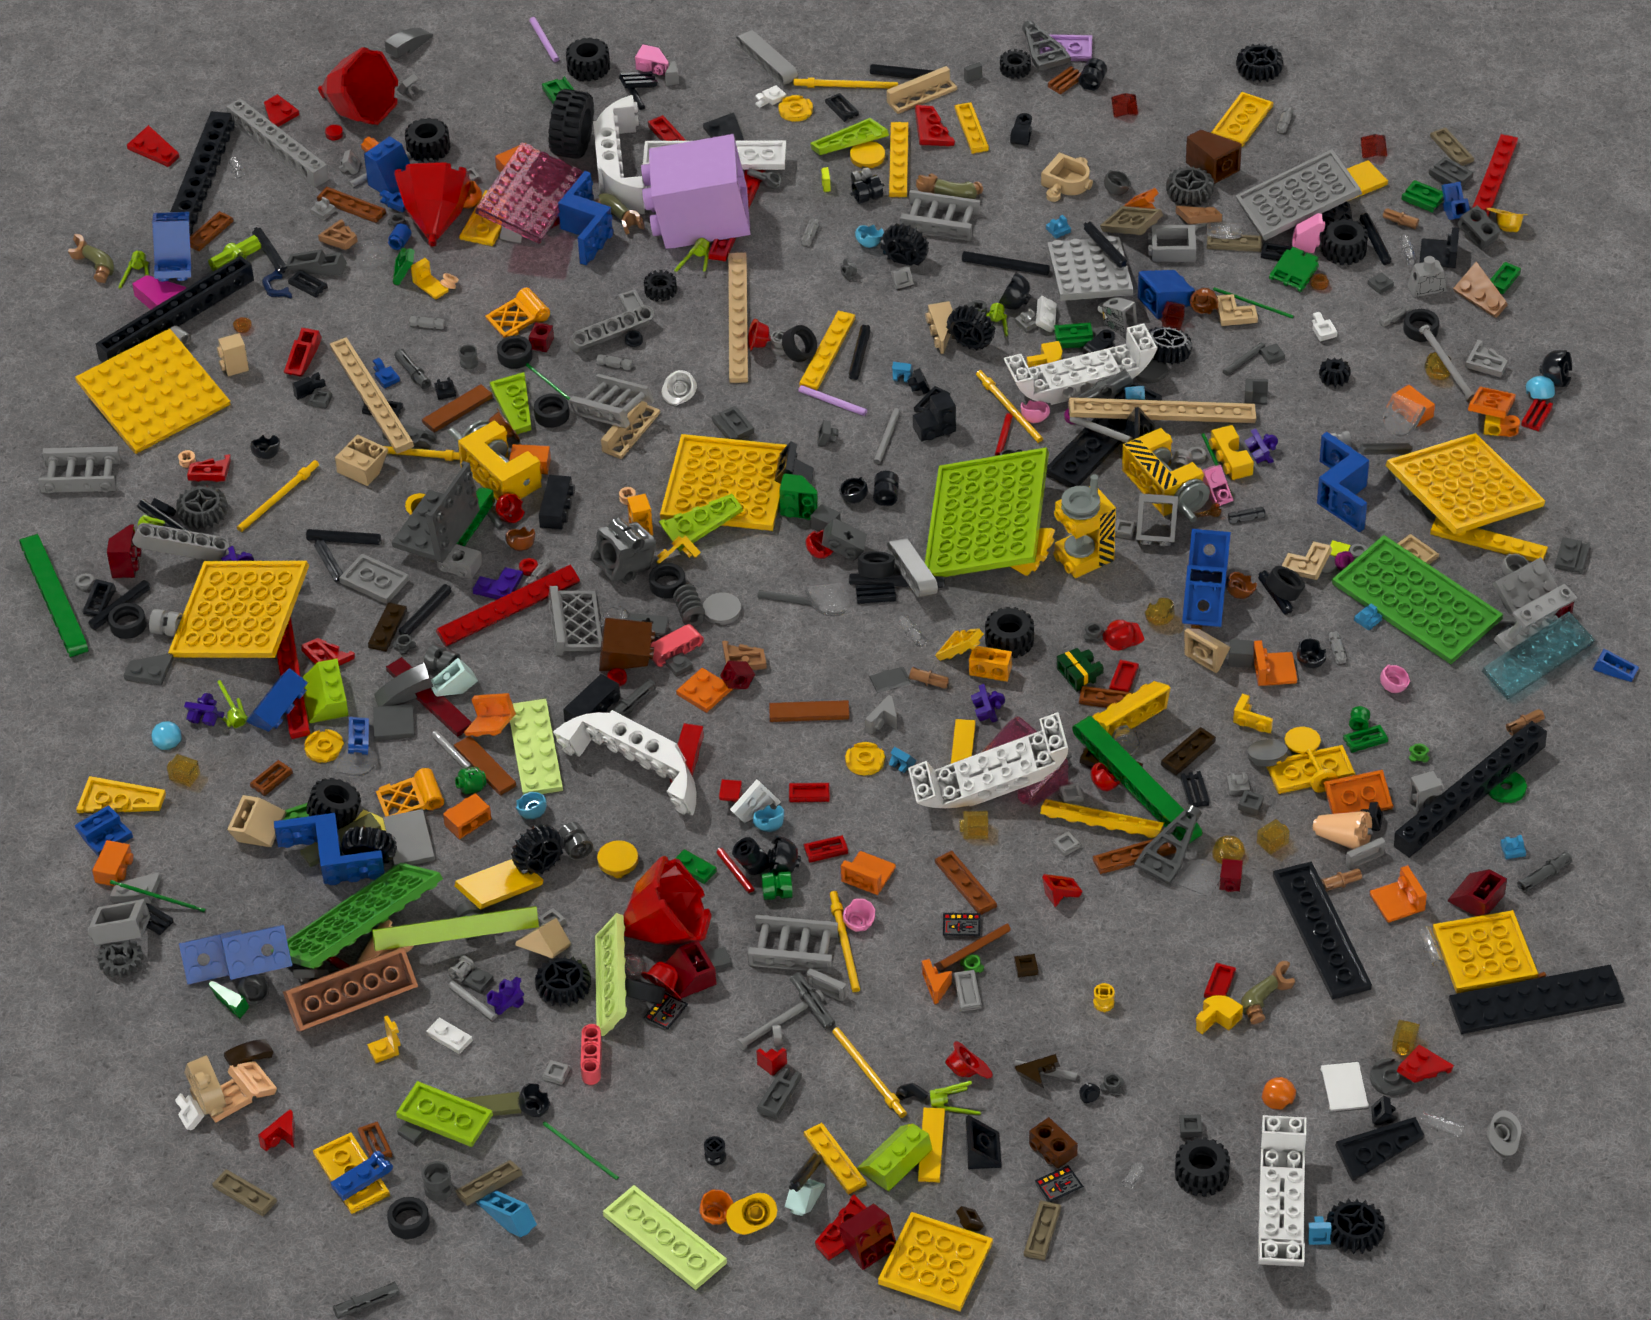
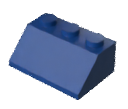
M289 668L276 681L247 718L246 722L268 732L273 727L277 729L283 721L282 715L284 713L289 714L295 706L293 701L296 697L300 699L307 691L304 687L308 682Z

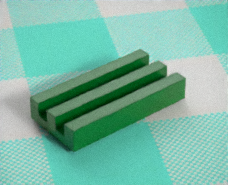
M1376 725L1343 735V740L1346 742L1347 747L1350 748V752L1353 753L1387 743L1388 737L1381 725ZM1362 737L1361 739L1351 741L1352 739Z

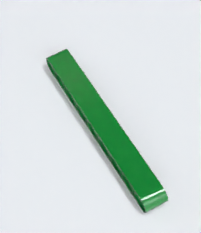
M38 533L19 539L21 549L24 551L23 554L27 563L30 564L31 572L35 576L38 588L41 589L42 597L47 603L46 606L50 615L52 614V619L58 628L57 631L61 640H63L65 649L69 653V658L89 652L84 635Z
M1087 716L1072 726V731L1076 738L1107 767L1159 822L1164 823L1165 828L1184 811L1092 716ZM1197 822L1190 843L1203 835L1202 829ZM1178 826L1171 834L1178 841H1182L1186 829Z

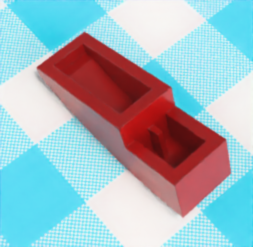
M301 328L298 340H294L284 374L301 377L304 375L321 342L322 336L319 330Z
M684 723L678 747L685 757V763L693 776L704 738L703 726Z

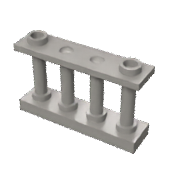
M910 190L909 204L912 205L910 214H901L900 225L904 223L906 226L911 225L912 228L917 227V231H922V234L971 241L972 224L969 222L972 214H980V200ZM920 206L930 208L927 217L916 216ZM937 209L947 210L944 220L934 218ZM954 212L965 213L962 222L952 221Z
M601 374L596 375L599 386L585 398L572 396L569 399L574 414L622 428H627L630 425L627 414L641 401L651 404L655 402L649 387ZM603 391H606V392H607V393H606L602 398H600L597 402H596V401H593V400H594L596 397H598ZM616 394H617V395H620V396H619L615 401H613L610 405H607V404H606V403H607L610 399H612ZM628 398H632L623 408H618Z
M118 446L43 448L42 454L45 466H48L47 477L38 479L41 493L116 491L115 477L111 476L112 465L120 464L121 461ZM67 465L66 477H55L56 466ZM75 465H86L84 477H73ZM94 465H105L103 476H92Z
M1565 584L1557 587L1512 612V616L1517 622L1511 628L1496 635L1494 641L1508 654L1559 625L1561 620L1555 614L1559 609L1574 602L1577 597Z
M768 915L755 916L756 930L760 931L757 948L749 947V966L808 971L811 968L821 973H832V955L828 954L830 937L838 938V922ZM769 932L781 933L778 950L765 949ZM789 933L801 934L798 952L786 950ZM810 935L822 936L819 954L807 952Z

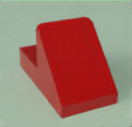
M1048 874L1042 876L1045 894L1054 907L1059 904L1064 896L1078 898L1083 892L1073 878Z
M289 1109L258 1134L262 1149L267 1151L271 1147L277 1146L281 1139L294 1148L295 1121L293 1111Z

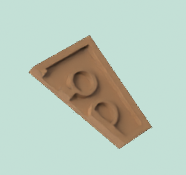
M1477 262L1473 264L1453 288L1456 293L1495 318L1508 305Z

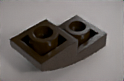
M266 1039L249 1041L224 1052L226 1061L230 1066L233 1065L234 1067H237L238 1064L252 1062L254 1059L272 1058L273 1050Z

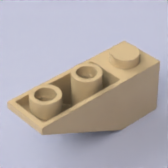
M950 301L928 305V313H925L927 324H931V336H935V348H939L941 354H944L951 335L948 333L949 329L946 328L948 317L953 311Z

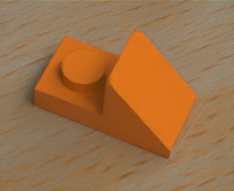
M1156 188L1150 189L1134 196L1124 206L1156 209L1152 203L1155 201L1154 197L1159 193Z
M930 959L922 960V975L933 1003L938 1004L952 984V971L938 974L936 966H932Z

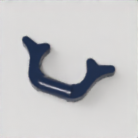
M276 269L273 273L262 279L268 296L292 298L289 287H285L282 290H274L270 281L283 278L282 274Z

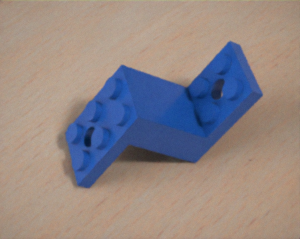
M587 171L582 173L558 202L560 229L579 235L580 264L587 265L590 260H594L598 250L603 249L607 239H610L614 233L611 207L593 201V181L591 173Z
M189 212L153 213L154 279H158V281H169V278L185 281L191 277Z
M1325 432L1321 435L1320 462L1330 469L1319 477L1317 504L1358 532H1361L1365 529L1367 502L1356 494L1367 486L1369 460L1337 437Z
M1192 529L1182 624L1222 626L1231 532ZM1211 544L1215 547L1213 555H1206L1204 553L1206 545ZM1201 600H1206L1209 603L1207 611H1200L1198 609V603Z
M335 813L274 821L278 847L290 848L294 845H311L314 842H318L324 884L337 885L343 881L358 882L360 879L365 878L375 880L385 873L381 850L341 856Z
M284 925L247 933L236 930L179 943L187 985L228 975L230 980L292 966ZM265 944L273 946V953L269 956H265L261 952V948ZM205 953L209 955L210 961L208 964L201 965L198 963L197 959L200 954Z

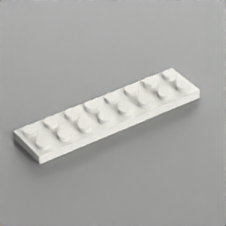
M786 140L736 141L743 170H748L749 168L754 170H785ZM645 141L643 165L650 164V148L690 141Z

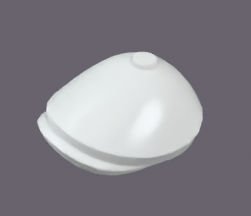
M675 371L666 378L661 391L662 397L670 405L682 404L695 394L697 383L694 377L687 371Z

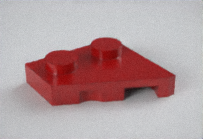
M278 94L264 102L269 121L277 127L300 115L297 108Z
M224 455L225 459L215 462L214 458L202 462L191 463L187 473L188 481H226L231 455Z
M319 638L301 645V651L314 664L337 659L340 666L355 658L354 652L349 651L345 653L339 650L340 646L329 644Z
M1418 1045L1398 1066L1397 1073L1416 1083L1426 1078L1437 1077V1074L1443 1071L1448 1074L1453 1070L1454 1065L1423 1046Z

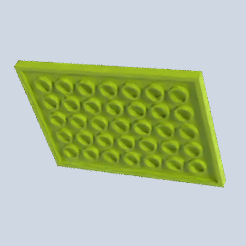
M1047 447L939 466L925 556V564L933 576L948 577L1036 562L1049 457Z

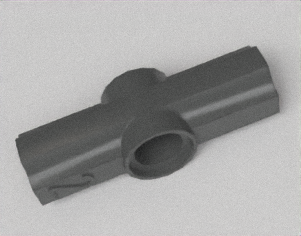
M1124 369L1107 380L1098 381L1093 388L1078 395L1077 398L1113 399L1115 394L1124 390L1125 387L1133 385V381L1127 370ZM1108 387V391L1102 394V390Z

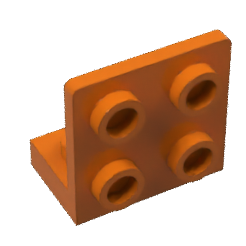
M1262 640L1254 641L1253 661L1258 686L1296 684L1297 675L1293 653H1267V649L1263 648Z
M509 693L475 695L471 700L477 718L464 733L466 736L474 737L500 734L516 714Z
M859 851L852 863L844 860L841 864V882L878 895L894 872L896 864Z
M1408 865L1400 868V877H1398L1397 882L1370 891V896L1388 923L1425 911L1427 894Z

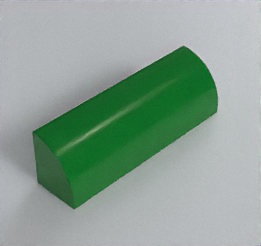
M478 488L476 490L480 510L456 544L465 546L495 503L493 490L488 488Z

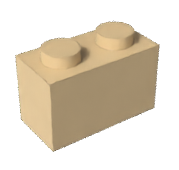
M240 333L218 339L219 347H217L219 358L222 359L219 360L221 370L226 371L227 376L249 371L245 344Z

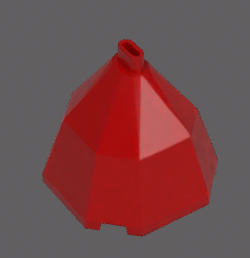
M362 47L341 60L327 75L322 86L318 87V91L322 98H326L339 115L358 122L379 125L397 105L398 98H394L395 87L398 86V78L382 51H373Z
M446 162L408 164L405 171L401 172V169L395 170V178L403 204L409 217L428 239L429 246H436L437 239L443 235L461 214L471 187V179L466 168L459 167V170L451 168L450 163Z
M667 856L660 857L635 884L623 914L625 937L666 946L691 943L696 940L701 942L706 939L712 915L710 909H704L701 900L705 896L704 891L679 859L668 860Z

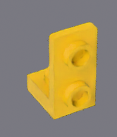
M423 258L411 265L413 283L432 298L438 299L449 292L447 287L443 286L439 280L431 275L428 259Z
M686 535L683 538L678 536L671 543L673 547L669 551L664 549L657 555L659 560L656 563L659 565L680 545L684 547L682 551L689 558L691 556L696 558L701 552Z
M1242 693L1234 709L1233 722L1240 726H1247L1259 732L1271 734L1273 719L1251 712L1250 696Z
M388 1015L384 1016L387 1037L367 1044L375 1063L399 1055L398 1047L401 1046L397 1036L399 1030L395 1021L391 1022Z

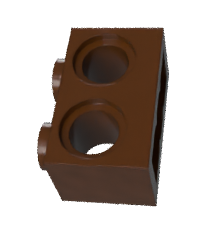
M1049 1117L1029 1130L1030 1147L1036 1152L1039 1151L1049 1165L1053 1164L1059 1169L1077 1156L1078 1143Z

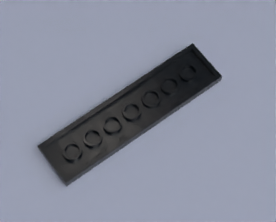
M1133 381V385H1131V386H1129V387L1142 386V385H1140V384H1138V383H1136V382ZM1144 387L1145 400L1162 401V395ZM1125 389L1120 391L1114 399H1125ZM1094 418L1091 421L1126 435V419ZM1084 428L1047 466L1046 475L1069 487L1080 486L1122 441Z
M1312 861L1273 871L1275 883L1331 999L1371 990L1372 984Z
M1611 964L1449 995L1448 999L1461 1034L1624 1002Z

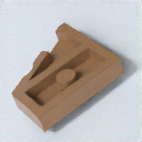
M1176 206V214L1187 224L1222 222V214L1214 207Z

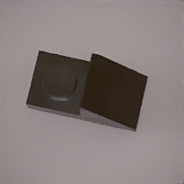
M1056 1054L1017 1065L1015 1069L1021 1077L1044 1088L1040 1072L1045 1074L1054 1072L1057 1067H1060Z

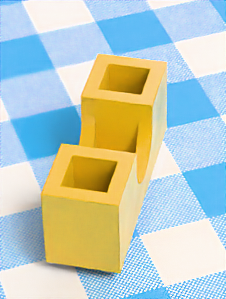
M1233 425L1211 430L1209 445L1211 449L1216 451L1218 462H1222L1224 473L1226 475L1229 474L1231 480L1253 475L1254 462L1248 451H1236L1239 450V435Z

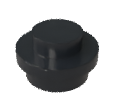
M629 331L625 336V343L630 347L640 346L643 343V336L639 331Z
M1084 1084L1079 1090L1080 1099L1086 1104L1096 1101L1100 1095V1088L1096 1084Z

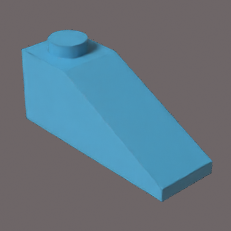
M495 1190L476 1201L502 1227L518 1237L527 1235L537 1225L528 1204Z

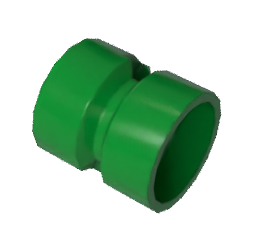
M790 871L779 872L777 876L773 873L761 874L764 900H774L777 896L781 899L793 898Z

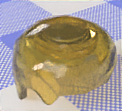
M1433 352L1428 355L1424 366L1427 375L1434 380L1448 379L1451 374L1437 353Z
M1159 598L1154 605L1149 603L1145 611L1146 620L1155 626L1168 624L1175 615L1174 603L1169 598Z
M1232 835L1222 836L1217 839L1212 850L1213 858L1220 864H1222V858L1241 860L1245 854V846L1242 841Z

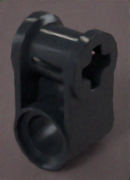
M1021 113L1017 116L1014 127L1011 130L1010 143L1029 145L1032 134V116L1030 114Z
M1109 329L1102 330L1096 337L1086 343L1083 348V354L1115 347V333Z

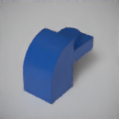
M1461 182L1441 185L1444 203L1442 204L1448 219H1459L1470 210L1468 198H1463Z

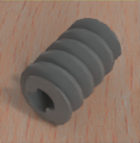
M686 584L679 587L673 597L684 625L691 624L695 626L702 624L705 610L695 586Z

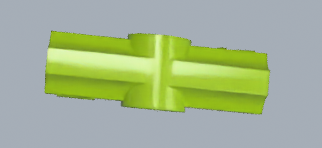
M255 235L238 244L229 243L224 247L223 252L208 259V264L211 270L216 271L239 256L246 259V256L261 249V243Z

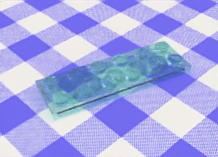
M1567 612L1483 667L1482 672L1508 700L1591 646L1595 639L1570 612Z

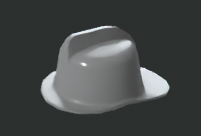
M1502 1110L1495 1113L1486 1132L1487 1138L1494 1149L1505 1156L1515 1154L1521 1137V1124L1518 1118L1509 1111Z

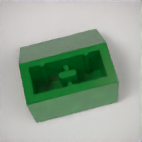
M783 474L779 489L780 515L789 518L797 517L811 520V515L818 508V491L801 475Z

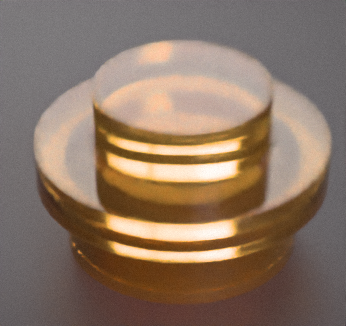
M1315 274L1310 284L1316 290H1324L1329 286V280L1324 274Z
M240 317L233 322L234 329L239 333L248 332L252 326L251 320L245 317Z

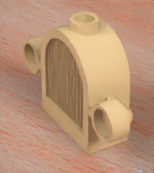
M1062 153L1057 154L1041 173V185L1049 188L1046 192L1047 200L1056 202L1060 200L1061 193L1065 195H1079L1091 189L1093 180L1090 179V169L1085 158L1079 157L1075 159Z
M206 1055L187 1063L185 1075L191 1086L190 1092L205 1115L210 1113L212 1117L223 1113L222 1108L226 1107L225 1098L208 1056Z

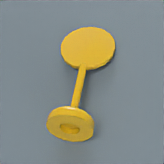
M1304 726L1295 727L1286 733L1285 745L1295 753H1307L1317 771L1311 777L1310 784L1312 789L1318 793L1325 792L1323 783L1338 779V775L1332 769H1321L1312 753L1320 746V735L1312 728Z

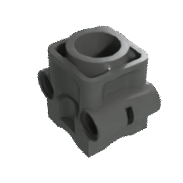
M617 517L610 522L609 526L598 529L596 535L597 543L592 551L590 560L604 570L608 578L612 581L621 580L624 584H627L629 580L636 578L638 572L650 569L656 541L639 523L627 524L622 518Z

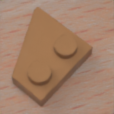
M339 220L318 235L320 242L343 250L349 249L358 242L357 235L351 231L349 226H345L343 220Z
M722 641L725 663L727 661H746L752 670L767 669L764 649L752 648L743 644L737 647L729 645L728 641Z

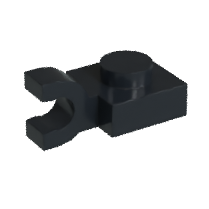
M317 372L311 378L308 376L292 383L294 396L299 400L312 394L314 389L326 386L325 380L321 379L319 372Z

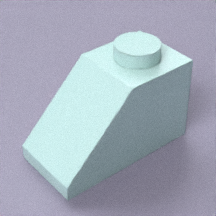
M457 658L432 679L433 687L431 689L437 697L463 694L478 680L471 668Z
M808 1179L798 1192L794 1189H789L785 1207L791 1209V1213L800 1216L811 1212L825 1184Z

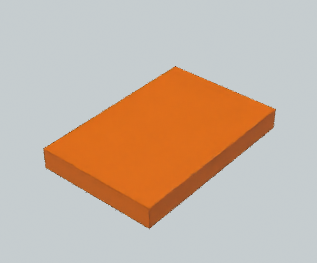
M1480 386L1469 403L1468 411L1505 419L1515 401L1516 395Z
M1383 770L1329 780L1323 783L1332 814L1359 812L1361 809H1369L1370 802H1378L1381 811L1393 809Z

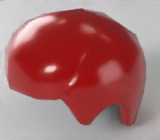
M505 493L497 500L495 506L496 514L505 522L516 523L525 514V511L522 509L523 501L516 494Z
M824 530L819 532L813 531L805 541L807 551L813 557L819 559L827 558L834 552L821 545Z
M1098 762L1092 767L1091 779L1098 789L1110 791L1120 784V781H1114L1116 777L1113 774H1109L1108 769L1103 763Z

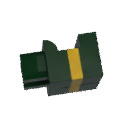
M1075 648L1057 656V670L1067 679V682L1076 692L1080 691L1082 686L1090 682L1092 684L1096 683V677L1104 673V667L1100 661L1091 664L1094 661V656L1089 649L1081 652L1078 648Z

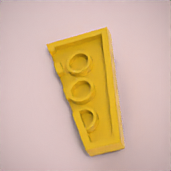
M89 776L76 811L77 813H96L108 805L115 812L160 811L166 792L163 789Z

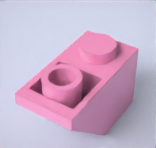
M642 44L635 56L636 70L642 72L652 71L654 74L665 76L669 62L659 48Z
M1318 213L1296 225L1292 237V247L1314 254L1315 248L1320 245V232H1323L1325 228L1322 214Z
M1221 465L1211 466L1202 470L1204 473L1203 482L1210 490L1209 499L1216 507L1234 501Z

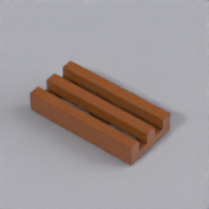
M1070 66L1049 81L1048 87L1061 95L1079 82L1081 73Z
M278 760L250 782V787L255 788L257 792H261L263 796H266L293 774V770ZM279 767H281V769L278 770L275 774L273 773V772L276 771ZM268 777V779L264 783L259 785L263 780H265Z
M378 1121L357 1128L369 1158L373 1151L365 1136V1131L368 1132L375 1150L381 1151L371 1130L373 1128L376 1129L385 1149L381 1153L385 1157H393Z

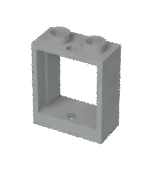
M1195 225L1151 226V233H1148V243H1151V245H1148V256H1152V262H1196ZM1157 239H1187L1188 246L1157 247Z
M1140 493L1136 540L1140 541L1141 545H1151L1152 542H1159V546L1171 547V543H1175L1178 496ZM1144 503L1173 505L1170 537L1142 535Z
M145 899L98 907L88 927V935L93 939L95 946L141 938L151 917Z

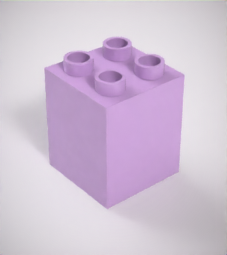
M734 134L649 149L650 164L641 165L644 185H651V188L642 189L643 200L646 210H651L652 213L656 212L655 215H650L652 234L654 237L662 235L666 249L695 245L699 238L712 242L714 239L723 240L751 235L747 184Z

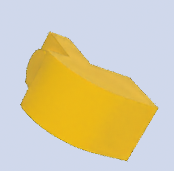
M1055 341L1041 344V355L1027 357L1026 364L1028 368L1062 360L1060 342Z
M1222 995L1211 996L1203 1001V1011L1199 1012L1196 1017V1031L1203 1035L1215 1022L1227 1030L1232 1029L1242 1019L1243 1006L1232 998Z

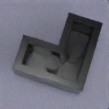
M947 391L930 396V410L913 415V429L921 442L956 432V405Z

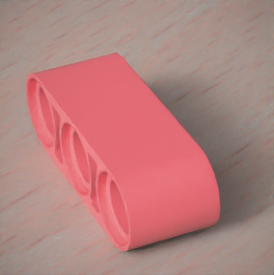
M687 624L651 643L650 647H654L653 659L651 660L658 667H662V664H666L665 660L680 653L685 655L694 650L696 646L700 647L704 642V638L691 624Z
M588 1024L582 1029L581 1075L584 1083L594 1085L601 1079L602 1038L600 1027L596 1024Z

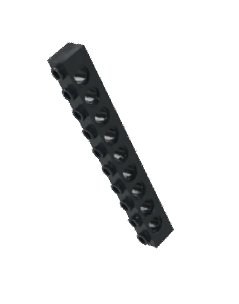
M210 112L170 211L189 212L190 236L193 234V225L197 224L198 213L202 211L203 200L207 199V190L212 186V177L216 176V167L221 164V155L225 153L226 142L230 141V132L234 131L235 121L232 120L231 113Z
M239 256L95 343L98 359L103 363L173 326H180L254 281L252 264L242 256Z
M1529 722L1395 831L1394 847L1410 858L1489 794V791L1502 783L1503 780L1546 747L1547 731L1535 722Z

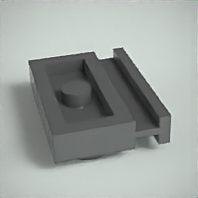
M1444 157L1435 164L1433 169H1429V175L1444 184L1461 182V186L1470 181L1474 173L1447 157Z
M736 406L719 412L717 416H712L713 423L727 439L740 440L754 434V427Z
M1563 537L1554 568L1571 572L1576 571L1582 574L1590 542L1585 544L1580 540Z

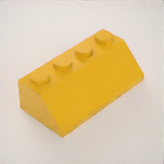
M1156 681L1144 684L1135 693L1127 694L1120 702L1112 703L1105 711L1095 713L1092 717L1116 739L1166 709L1170 686Z

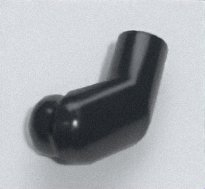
M915 1083L901 1085L896 1091V1096L899 1100L915 1096L924 1101L929 1094Z

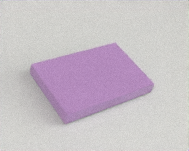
M1050 35L1066 49L1071 57V61H1088L1092 58V35ZM1049 46L1041 48L1040 54L1052 51L1053 49Z

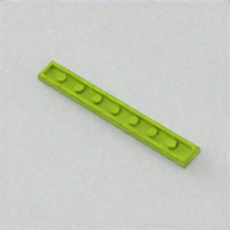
M532 906L373 929L372 933L374 950L379 951L539 927L537 907Z

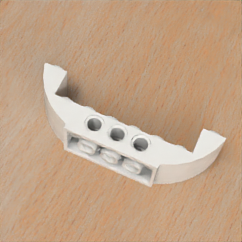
M630 95L609 105L600 114L597 121H593L600 194L608 193L615 196L629 210L645 214L642 189L647 188V186L642 182V176L624 178L619 134L636 132V126H639L638 115H635L638 112L637 102H634L633 95Z
M1145 324L1127 327L1126 344L1030 368H1028L1022 354L1005 357L1004 361L1019 390L1025 396L1034 401H1042L1054 405L1069 401V398H1077L1078 395L1093 388L1098 381L1107 380L1124 369L1127 370L1131 379L1135 378L1150 363L1157 351V346ZM1105 387L1102 392L1108 391V387Z
M613 710L610 713L597 712L575 717L554 730L553 733L557 738V742L563 747L562 750L570 756L573 754L580 756L590 741L593 740L599 745L602 743L607 745V748L614 753H622L630 761H638L647 770L650 768L655 770L662 778L669 777L672 779V784L667 790L671 798L670 801L675 805V809L683 815L688 813L693 816L697 795L695 782L677 743Z
M1059 712L1039 719L1042 727L1041 731L936 770L927 761L908 767L917 804L932 808L970 807L1045 780L1046 776L1060 767L1068 754V745Z
M1263 1115L1258 1229V1264L1304 1266L1306 1117Z

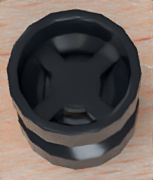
M712 1136L704 1142L705 1161L710 1165H720L726 1159L725 1141L722 1138Z

